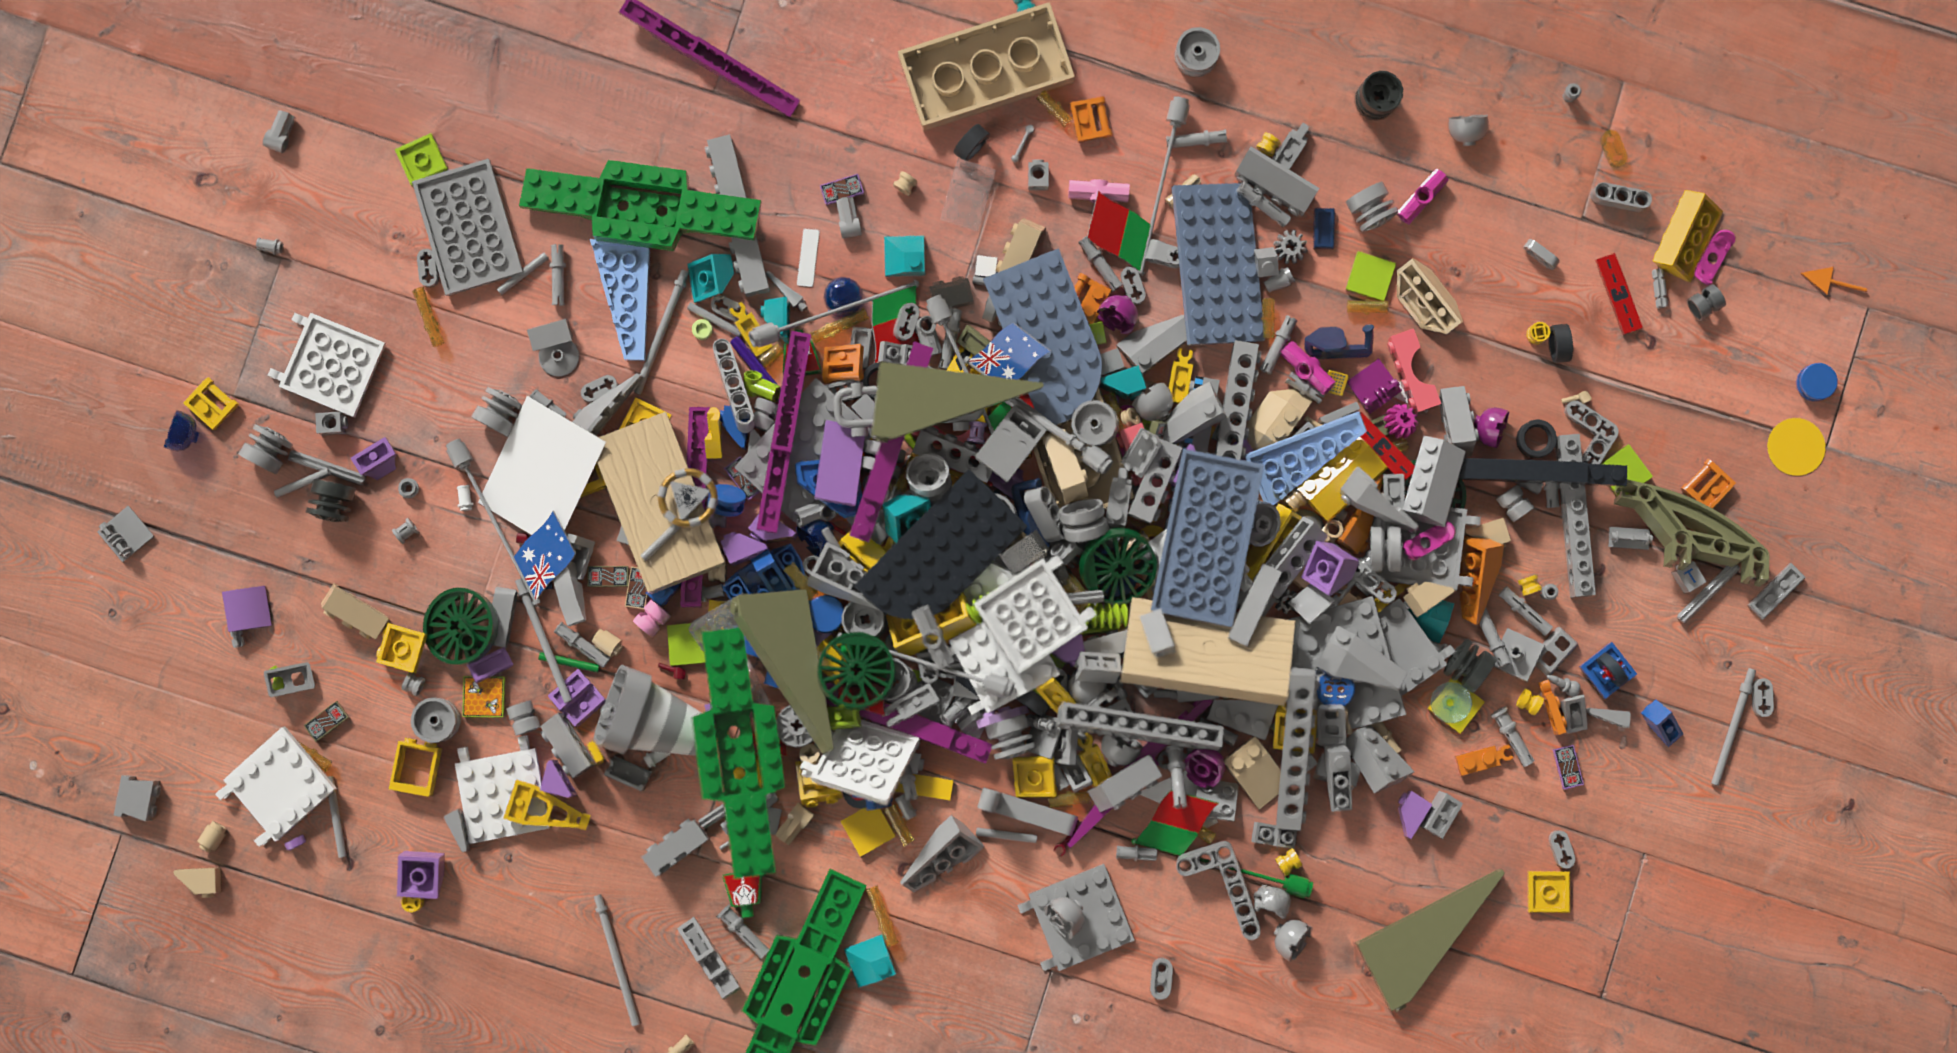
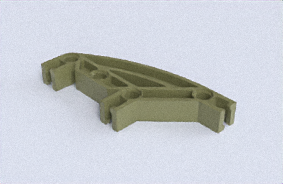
M1627 480L1626 487L1615 486V493L1620 492V494L1614 499V505L1635 509L1665 547L1663 567L1671 568L1677 561L1676 554H1679L1678 570L1683 571L1691 564V558L1734 567L1741 562V583H1750V580L1755 577L1753 570L1756 571L1754 586L1760 587L1769 580L1770 556L1768 550L1752 535L1723 514L1690 497L1662 487ZM1685 526L1691 528L1694 531L1687 530Z

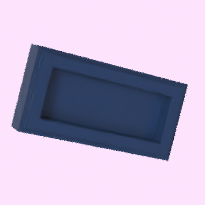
M1314 209L1313 249H1334L1335 209Z

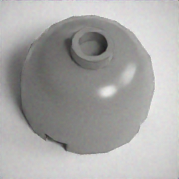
M1488 115L1448 118L1449 133L1456 141L1463 142V146L1476 145L1475 141L1481 140L1488 131Z
M1158 383L1149 388L1151 392L1146 395L1142 392L1132 403L1138 415L1147 421L1165 420L1173 406V395L1165 383Z
M1104 735L1101 743V750L1108 759L1107 762L1115 767L1129 765L1134 762L1143 748L1142 744L1136 739Z
M1060 897L1045 906L1046 917L1050 914V917L1053 919L1050 921L1051 925L1062 936L1067 937L1070 935L1069 939H1071L1083 927V906L1079 901Z
M1290 920L1284 925L1279 924L1274 931L1276 935L1274 941L1276 950L1289 962H1291V959L1295 960L1306 946V936L1311 937L1313 928L1300 920Z

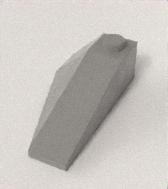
M638 373L582 410L579 409L573 416V423L597 436L644 376Z
M1210 381L1192 390L1169 413V416L1163 420V422L1167 423L1163 440L1177 444L1227 418Z
M826 542L807 585L825 594L877 609L854 586L867 573L864 567L852 560L845 550Z
M1339 626L1334 631L1316 666V669L1333 678H1347L1358 683L1363 681L1373 683L1374 686L1399 690L1407 675L1405 670L1361 638Z
M951 815L935 830L900 883L912 892H916L935 881L937 875L944 871L947 873L953 870L952 867L962 861L963 863L970 861L984 848V845L963 822Z

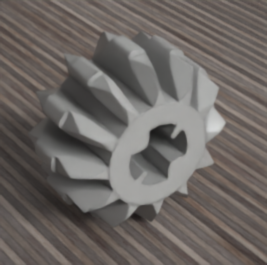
M1287 230L1284 231V236L1279 234L1277 236L1279 241H1274L1273 243L1275 247H1278L1275 249L1276 254L1280 253L1278 260L1280 261L1284 257L1285 264H1288L1290 259L1293 264H1296L1297 258L1302 260L1304 258L1302 253L1307 252V249L1302 247L1307 244V241H1300L1303 235L1299 234L1296 237L1295 230L1292 231L1291 235H1289ZM1288 243L1290 244V246H1294V249L1292 251L1290 248H1286Z

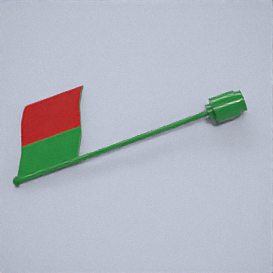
M1170 790L1159 803L1147 827L1137 839L1135 837L1131 842L1133 845L1139 844L1180 856L1184 854L1195 840L1207 816L1219 803L1185 794L1187 807L1182 808L1180 802L1181 808H1175L1173 790ZM1201 857L1199 858L1200 861H1201V862H1204V863L1210 861V860L1205 859V858H1201ZM1233 867L1227 868V869H1229V870H1233V871H1236V872H1237V870H1236L1235 868H1233ZM1241 869V872L1244 874L1282 884V888L1289 895L1303 899L1304 897L1310 898L1313 882L1309 881L1308 878L1289 874V877H1284V880Z

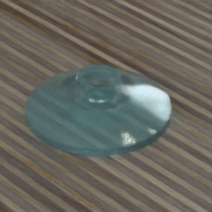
M1455 682L1441 684L1432 694V711L1437 718L1444 722H1459L1471 710V696L1468 690L1461 684ZM1448 699L1453 700V705L1451 707H1449L1446 703Z

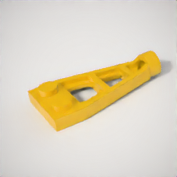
M516 779L503 819L522 825L574 827L586 831L591 815L579 812L548 792L540 791V787ZM538 797L546 802L548 808L543 816H532L528 813L532 798ZM553 806H558L567 811L565 820L560 821L550 818ZM581 817L579 824H577L576 819Z

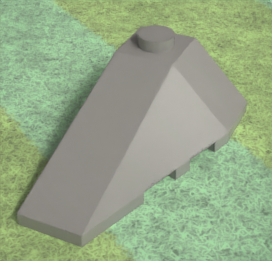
M1184 314L1132 332L1116 346L1133 367L1139 365L1140 371L1144 375L1187 341Z
M1357 467L1340 490L1341 499L1347 505L1352 504L1355 508L1415 534L1418 530V525L1401 508H1394L1391 498L1387 494L1380 493L1377 488L1378 484L1362 469Z

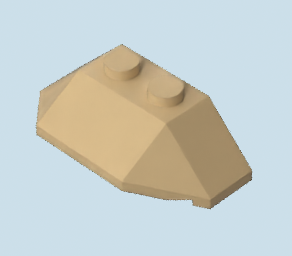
M1412 258L1397 270V298L1422 329L1447 334L1463 322L1455 299L1431 269Z
M1297 389L1269 392L1246 424V428H1249L1248 442L1252 449L1255 451L1286 439L1313 400L1305 394L1301 395Z

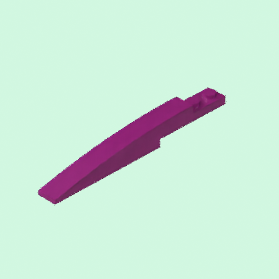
M626 0L619 10V14L650 32L658 40L786 116L791 117L799 104L800 99L702 38L689 33L640 1Z
M791 331L758 516L757 531L777 533L812 334Z
M914 342L906 365L927 368L933 348ZM905 436L888 440V443L879 444L849 536L866 542L870 541Z
M689 407L688 468L702 471L708 476V458H706L704 439L709 433L707 412L710 408ZM692 476L696 487L708 488L699 478ZM707 496L702 501L705 511L707 510ZM703 574L682 582L681 607L702 608Z
M829 682L825 683L829 691L835 686ZM837 690L832 695L839 699ZM825 696V701L827 705H830L832 707L837 706ZM884 703V709L890 706L889 704ZM897 709L886 717L866 710H859L861 718L888 727L886 722L900 715ZM918 715L888 727L986 764L991 747L993 746L991 743Z
M1211 699L1194 701L1192 703L1194 708L1189 712L1185 710L1178 717V720L1192 722L1213 701ZM1147 741L1143 745L1140 755L1131 764L1150 755L1155 765L1158 766L1159 763L1154 757L1168 744ZM1094 804L1067 845L1071 848L1113 807L1100 812Z

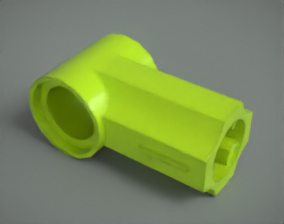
M750 370L744 373L743 383L747 396H759L773 403L779 400L781 391L779 385L763 379L762 374L758 371Z

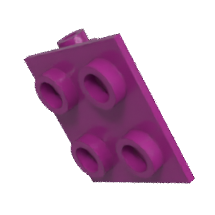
M1377 359L1347 381V384L1369 414L1402 392L1397 379H1393L1380 359Z

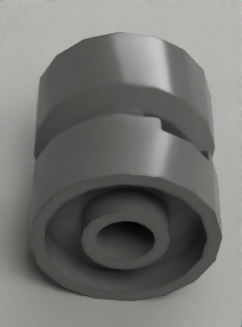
M1711 284L1704 288L1701 294L1696 293L1688 298L1687 304L1692 314L1699 321H1703L1711 316L1712 311L1717 312L1725 307L1726 300L1721 291Z

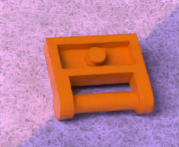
M1104 96L1070 103L1078 143L1113 136L1112 129L1109 128L1105 109L1106 99ZM1091 106H1097L1101 131H1096Z
M1080 273L1074 288L1077 296H1079L1085 284L1090 286L1081 306L1088 324H1093L1099 314L1097 313L1098 308L1108 298L1111 289Z
M854 344L824 347L823 382L828 384L833 381L851 379L862 381L864 378L862 370L864 346ZM853 367V371L832 373V368Z
M1707 459L1702 469L1688 484H1684L1681 490L1690 498L1713 509L1736 482L1712 460ZM1712 471L1715 475L1697 493L1694 488Z

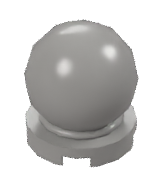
M1078 669L1071 674L1068 680V692L1079 705L1101 708L1099 706L1100 703L1105 705L1119 695L1114 688L1112 690L1107 689V683L1076 681L1075 676Z

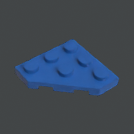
M820 460L796 462L795 470L798 485L815 496ZM860 480L858 482L855 506L827 501L821 502L843 518L856 517L862 499Z

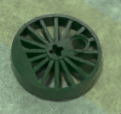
M1114 528L1108 530L1104 535L1092 539L1087 544L1080 558L1079 572L1081 580L1088 591L1102 590L1104 593L1111 584L1108 596L1104 595L1103 602L1121 605L1130 603L1132 597L1140 598L1149 590L1156 577L1157 560L1150 543L1140 533L1126 528ZM1117 537H1124L1119 553ZM1130 538H1134L1135 541L1127 550ZM1112 539L1114 554L1105 541ZM1141 543L1145 545L1142 549L1137 550ZM1102 544L1110 557H1107L1096 548ZM1150 553L1149 558H1146L1144 555ZM1094 554L1104 561L1094 560ZM1141 559L1139 564L1134 565L1136 560ZM1135 574L1147 575L1144 581ZM1127 576L1141 584V586L1135 590ZM1123 579L1132 591L1125 595ZM1118 584L1120 596L1114 597Z
M452 588L440 593L430 603L424 616L423 633L428 634L425 643L437 659L448 664L464 665L480 660L490 651L498 633V618L492 603L481 593L468 588ZM468 594H472L471 600L468 604ZM478 600H480L482 603L474 610ZM486 609V615L477 617L482 611ZM440 618L447 621V623L435 622L438 621ZM489 619V626L475 625ZM433 627H447V629L433 634ZM476 630H488L487 638L480 635ZM447 635L443 640L436 644L435 639ZM472 637L473 642L470 646L469 641ZM448 644V647L445 653L443 654L441 650ZM455 649V657L452 660L450 657ZM463 649L466 657L464 660H462Z
M849 632L836 637L825 647L818 661L817 678L822 692L832 703L848 710H864L877 705L888 695L895 678V665L889 649L881 640L867 633ZM837 645L846 646L849 658ZM850 646L856 647L855 658L853 656ZM833 647L845 662L827 654L829 649ZM860 647H866L859 659ZM870 648H879L864 661ZM882 651H884L888 657L868 664ZM826 658L842 667L822 666V662ZM886 663H890L891 670L870 669ZM854 667H858V670L862 672H859L858 675H854V672L850 670H854ZM821 671H833L843 673L836 674L823 679ZM870 674L890 675V681L886 683ZM845 677L830 691L826 688L825 683ZM867 679L885 687L886 689L880 695L879 692L872 686V684ZM846 683L840 699L834 697L832 694ZM864 684L877 697L876 699L868 701ZM851 687H858L861 693L858 696H852L849 693V689ZM845 697H847V699L851 701L852 704L843 702ZM863 697L865 703L856 704Z

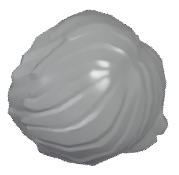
M1262 885L1254 893V911L1259 912L1260 909H1267L1285 919L1291 904L1288 893L1282 889Z

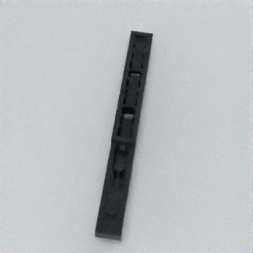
M1464 458L1458 480L1626 487L1628 465Z

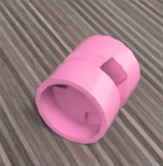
M651 599L644 607L645 612H640L633 622L653 638L660 630L659 625H664L671 615Z

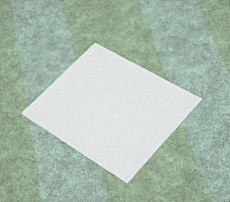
M527 396L482 495L491 511L531 535L546 522L552 511L555 512L565 530L606 442Z

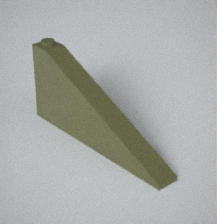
M881 362L878 370L871 438H876V442L888 443V440H893L1038 391L1043 388L1044 383Z
M794 590L736 596L730 603V611L734 616V621L822 754L833 750L825 695L820 688L817 678L819 660L807 591Z
M1497 869L1355 942L1388 1009L1391 1011L1395 1009L1396 1012L1406 1007V1003L1411 1001L1505 874L1502 869Z

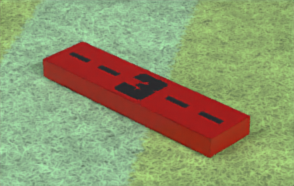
M1613 253L1596 259L1597 268L1622 335L1642 329V323L1616 254Z
M1360 412L1367 429L1360 437L1374 450L1393 474H1404L1405 482L1413 475L1415 466Z

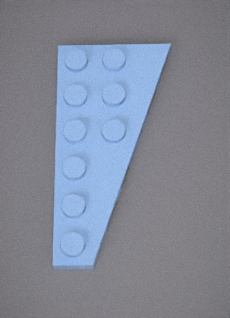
M590 239L624 360L645 361L650 248Z
M1355 412L1245 454L1246 461L1264 465L1259 490L1262 500L1272 505L1276 504L1294 488L1298 487L1322 468L1329 460L1337 456L1345 447H1348L1363 435L1367 429L1360 412Z

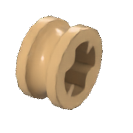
M1134 408L1121 412V420L1127 428L1139 424L1140 417Z

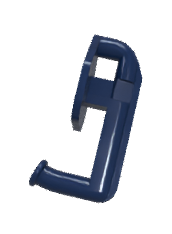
M1367 324L1362 328V331L1365 333V342L1358 345H1347L1344 331L1341 328H1318L1305 337V352L1316 359L1369 357L1373 352L1374 326Z
M1037 478L1015 483L1011 488V493L1018 517L1028 526L1023 531L1028 537L1027 541L1041 549L1048 548L1050 542L1044 539L1024 500L1025 490L1042 487V480Z

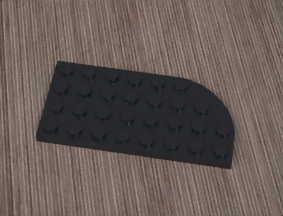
M968 469L854 586L877 609L888 615L902 619H914L913 611L928 605L933 615H936L948 608L1028 526Z

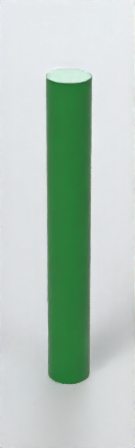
M540 652L538 660L548 662L545 654ZM554 655L559 665L597 673L600 668L598 664Z

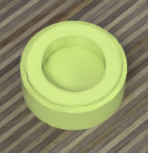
M700 319L693 324L692 333L697 339L706 340L712 335L713 329L707 320Z

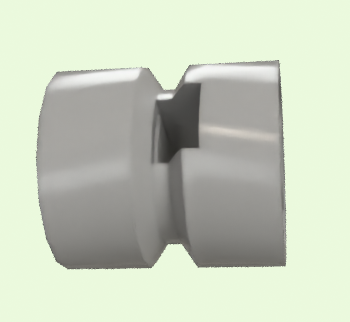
M757 397L754 405L755 413H753L754 428L767 432L775 423L774 418H776L778 404Z
M1518 484L1496 499L1501 507L1508 508L1506 514L1512 522L1534 508L1528 498H1522L1523 491Z
M531 700L506 709L509 719L514 721L512 727L515 736L540 728L538 717L533 716L535 709Z

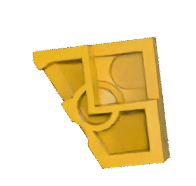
M711 407L707 412L709 433L704 439L706 458H722L720 412L716 407Z

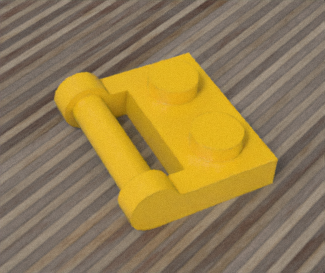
M207 377L183 404L215 431L229 414L239 406V403L231 400L213 384L214 381L210 377ZM207 389L226 405L223 410L204 394Z

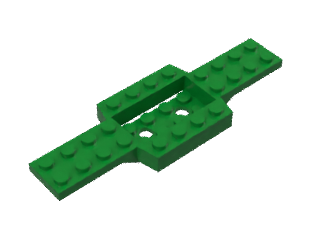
M613 160L607 161L600 178L526 168L519 202L521 209L579 216L592 220V232L596 241L668 251L675 250L681 235L685 233H703L755 241L762 205L761 200L691 191L689 189V175L686 170ZM609 184L681 194V196L612 188ZM626 201L629 203L626 211L618 209L620 202ZM664 206L668 209L667 214L662 217L658 216L657 209Z
M740 628L702 632L710 710L691 717L701 799L723 802L734 879L776 873L765 795L785 788L774 706L753 703L744 634ZM751 712L753 715L762 788L759 786L758 783V775L749 716ZM735 726L740 730L737 738H731L728 735L730 727ZM737 767H742L745 770L744 778L737 779L734 777L733 773Z
M830 868L798 938L776 935L742 1008V1012L758 1024L745 1053H790L795 1042L817 1045L851 970L835 954L865 891L866 884ZM793 948H794V949H795V952H794V954H793V956H792V958H791V960H790V962H789V965H788V967H787V969H786V971H785V973H784V975H783V978H782V980H781V982H780V984H779V986H778V989H777V991H776V993H775V995H774V997H773V999H772V1002H771V1004H770V1006H769V1008H768V1010H767V1013H766V1015H765L764 1017H762V1015H763V1013H764V1011H765V1009H766V1007H767V1004H768V1002H769V1000H770V998H771V996H772V994H773V991H774V989H775V987H776V985H777V983H778V980H779V978H780V976H781V974H782V972H783V970H784V967H785V965H786V963H787V961H788V959H789V956H790V954H791V952H792V950H793ZM830 964V967L824 977V980L819 988V991L814 999V1002L798 1034L797 1029L811 1001V998L817 988V985L822 977V974L826 966ZM801 966H808L811 973L808 977L803 978L799 975V968ZM784 1004L792 1005L793 1013L791 1015H784L782 1013L781 1007Z

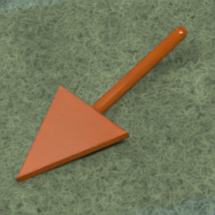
M1833 267L1801 273L1825 294H1828L1830 283L1863 292L1868 291L1864 287L1832 280Z

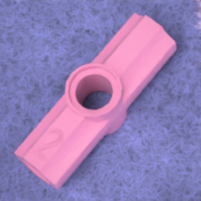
M1091 180L1090 182L1069 181V199H1084L1095 203L1098 190L1114 202H1128L1129 184L1108 183L1105 180Z

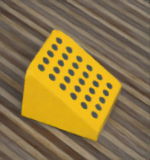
M1329 370L1327 374L1336 382L1328 393L1343 396L1349 375Z

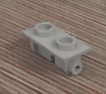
M1609 527L1608 547L1649 550V543H1652L1653 536L1650 535V529Z

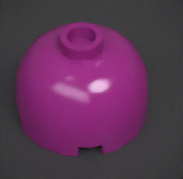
M1110 296L1103 301L1097 310L1099 321L1103 322V325L1112 331H1115V328L1122 330L1121 334L1130 333L1138 320V310L1127 296Z
M1493 407L1486 409L1481 416H1476L1473 427L1477 428L1479 440L1483 444L1498 448L1503 437L1501 436L1503 430L1507 426L1509 411Z
M1194 749L1184 761L1187 778L1193 784L1206 788V786H1216L1222 779L1226 769L1224 758L1218 750Z

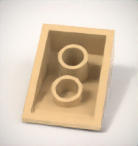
M1255 736L1251 737L1224 759L1227 770L1258 809H1261L1279 794L1281 770Z

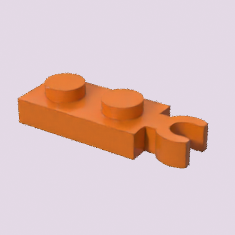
M1549 680L1538 682L1554 735L1566 733L1567 722L1565 717L1560 714L1559 708H1561L1558 697H1555L1554 693H1552Z
M1503 745L1498 751L1495 746H1490L1455 756L1460 776L1500 766L1499 759L1507 761L1513 759V756L1506 757L1504 755V750L1509 749L1510 745Z

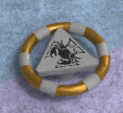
M691 468L680 469L668 475L662 482L658 492V505L663 516L670 523L684 528H692L706 522L713 515L718 502L717 489L712 479L702 471ZM685 476H694L699 478L708 489L673 481ZM670 484L681 519L668 510L665 498ZM710 493V500L705 513L700 517L684 520Z

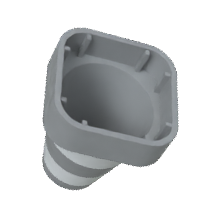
M621 665L615 674L605 704H615L616 709L611 720H606L600 715L593 741L601 747L622 754L627 749L696 756L691 717L702 712L652 682L651 675Z

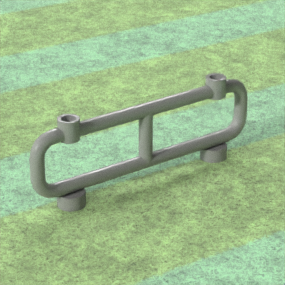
M851 383V387L839 390L834 396L835 420L840 426L851 428L852 436H868L867 427H872L873 419H844L842 415V399L850 395L876 394L877 386L863 387V383ZM984 409L943 423H953V431L969 430V422L979 419Z

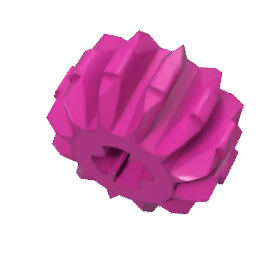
M1398 404L1387 410V416L1383 420L1387 423L1384 428L1390 429L1389 435L1395 434V438H1407L1416 431L1415 427L1418 426L1419 422L1415 420L1418 415H1413V408L1407 409L1406 404L1401 406Z

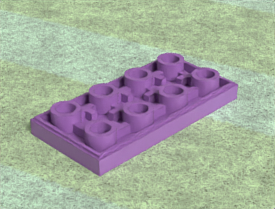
M825 421L814 499L855 506L865 436H852L851 428H844L835 421Z

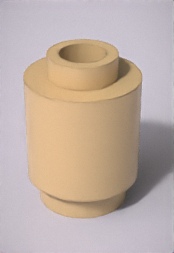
M600 629L592 639L595 647L609 657L618 656L623 649L621 645L622 640L607 630L603 631Z
M212 821L210 825L206 826L198 839L199 847L208 853L211 850L216 851L225 837L227 829L219 823Z

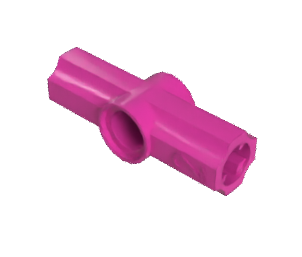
M1436 168L1399 209L1397 213L1399 219L1409 225L1449 181L1446 174ZM1418 193L1426 194L1427 200H1420Z
M1294 341L1290 342L1281 351V355L1295 368L1298 377L1307 379L1322 395L1327 394L1334 387L1336 381L1321 368L1319 360L1315 357H1309Z

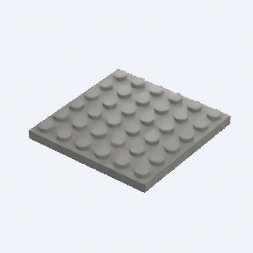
M1373 596L1342 604L1334 609H1327L1325 611L1327 618L1308 624L1302 616L1287 619L1295 621L1291 666L1315 670V677H1319V679L1325 673L1316 669V666L1337 626L1355 634L1391 660ZM1363 681L1360 683L1354 682L1355 695L1351 702L1344 706L1348 709L1351 729L1406 715L1400 690L1374 686L1373 683ZM1316 692L1317 707H1316V709H1314V710H1317L1320 705H1324V704L1319 700V698H1318V696H1317V692ZM1325 711V716L1336 717V711ZM1327 725L1325 727L1326 733L1339 732V727L1336 725ZM1318 727L1316 732V738H1318Z

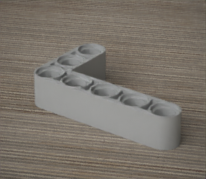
M985 787L982 789L977 808L992 813H999L1069 836H1073L1078 816Z
M1221 841L1180 855L1177 858L1176 867L1178 873L1183 876H1189L1219 866L1243 936L1248 940L1258 938L1260 935L1259 921L1233 846L1227 841ZM1222 848H1227L1230 850V854L1221 856L1219 851ZM1207 854L1211 859L1209 862L1204 863L1200 861V856ZM1182 861H1189L1191 866L1188 869H1183L1180 863ZM1229 867L1237 870L1234 875H1228L1225 871ZM1239 886L1243 888V892L1237 895L1232 892V889ZM1244 905L1250 908L1249 912L1245 914L1239 912V908ZM1248 925L1256 926V930L1251 933L1247 932L1245 928Z

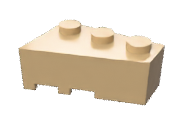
M1025 218L1018 224L1015 223L1010 233L1013 235L1011 243H1006L1003 253L1006 255L1003 261L999 260L995 271L1001 272L1031 260L1045 227Z
M1053 433L1043 436V444L1057 478V483L1062 491L1065 505L1088 497L1085 482L1089 480L1085 469L1081 470L1079 464L1082 462L1078 452L1074 453L1072 445H1066L1064 440Z
M335 583L321 602L322 608L325 609L324 614L333 619L337 616L343 620L341 622L343 625L350 629L354 626L360 630L359 634L367 639L371 637L376 639L389 619L388 616L357 599L353 594L342 590Z

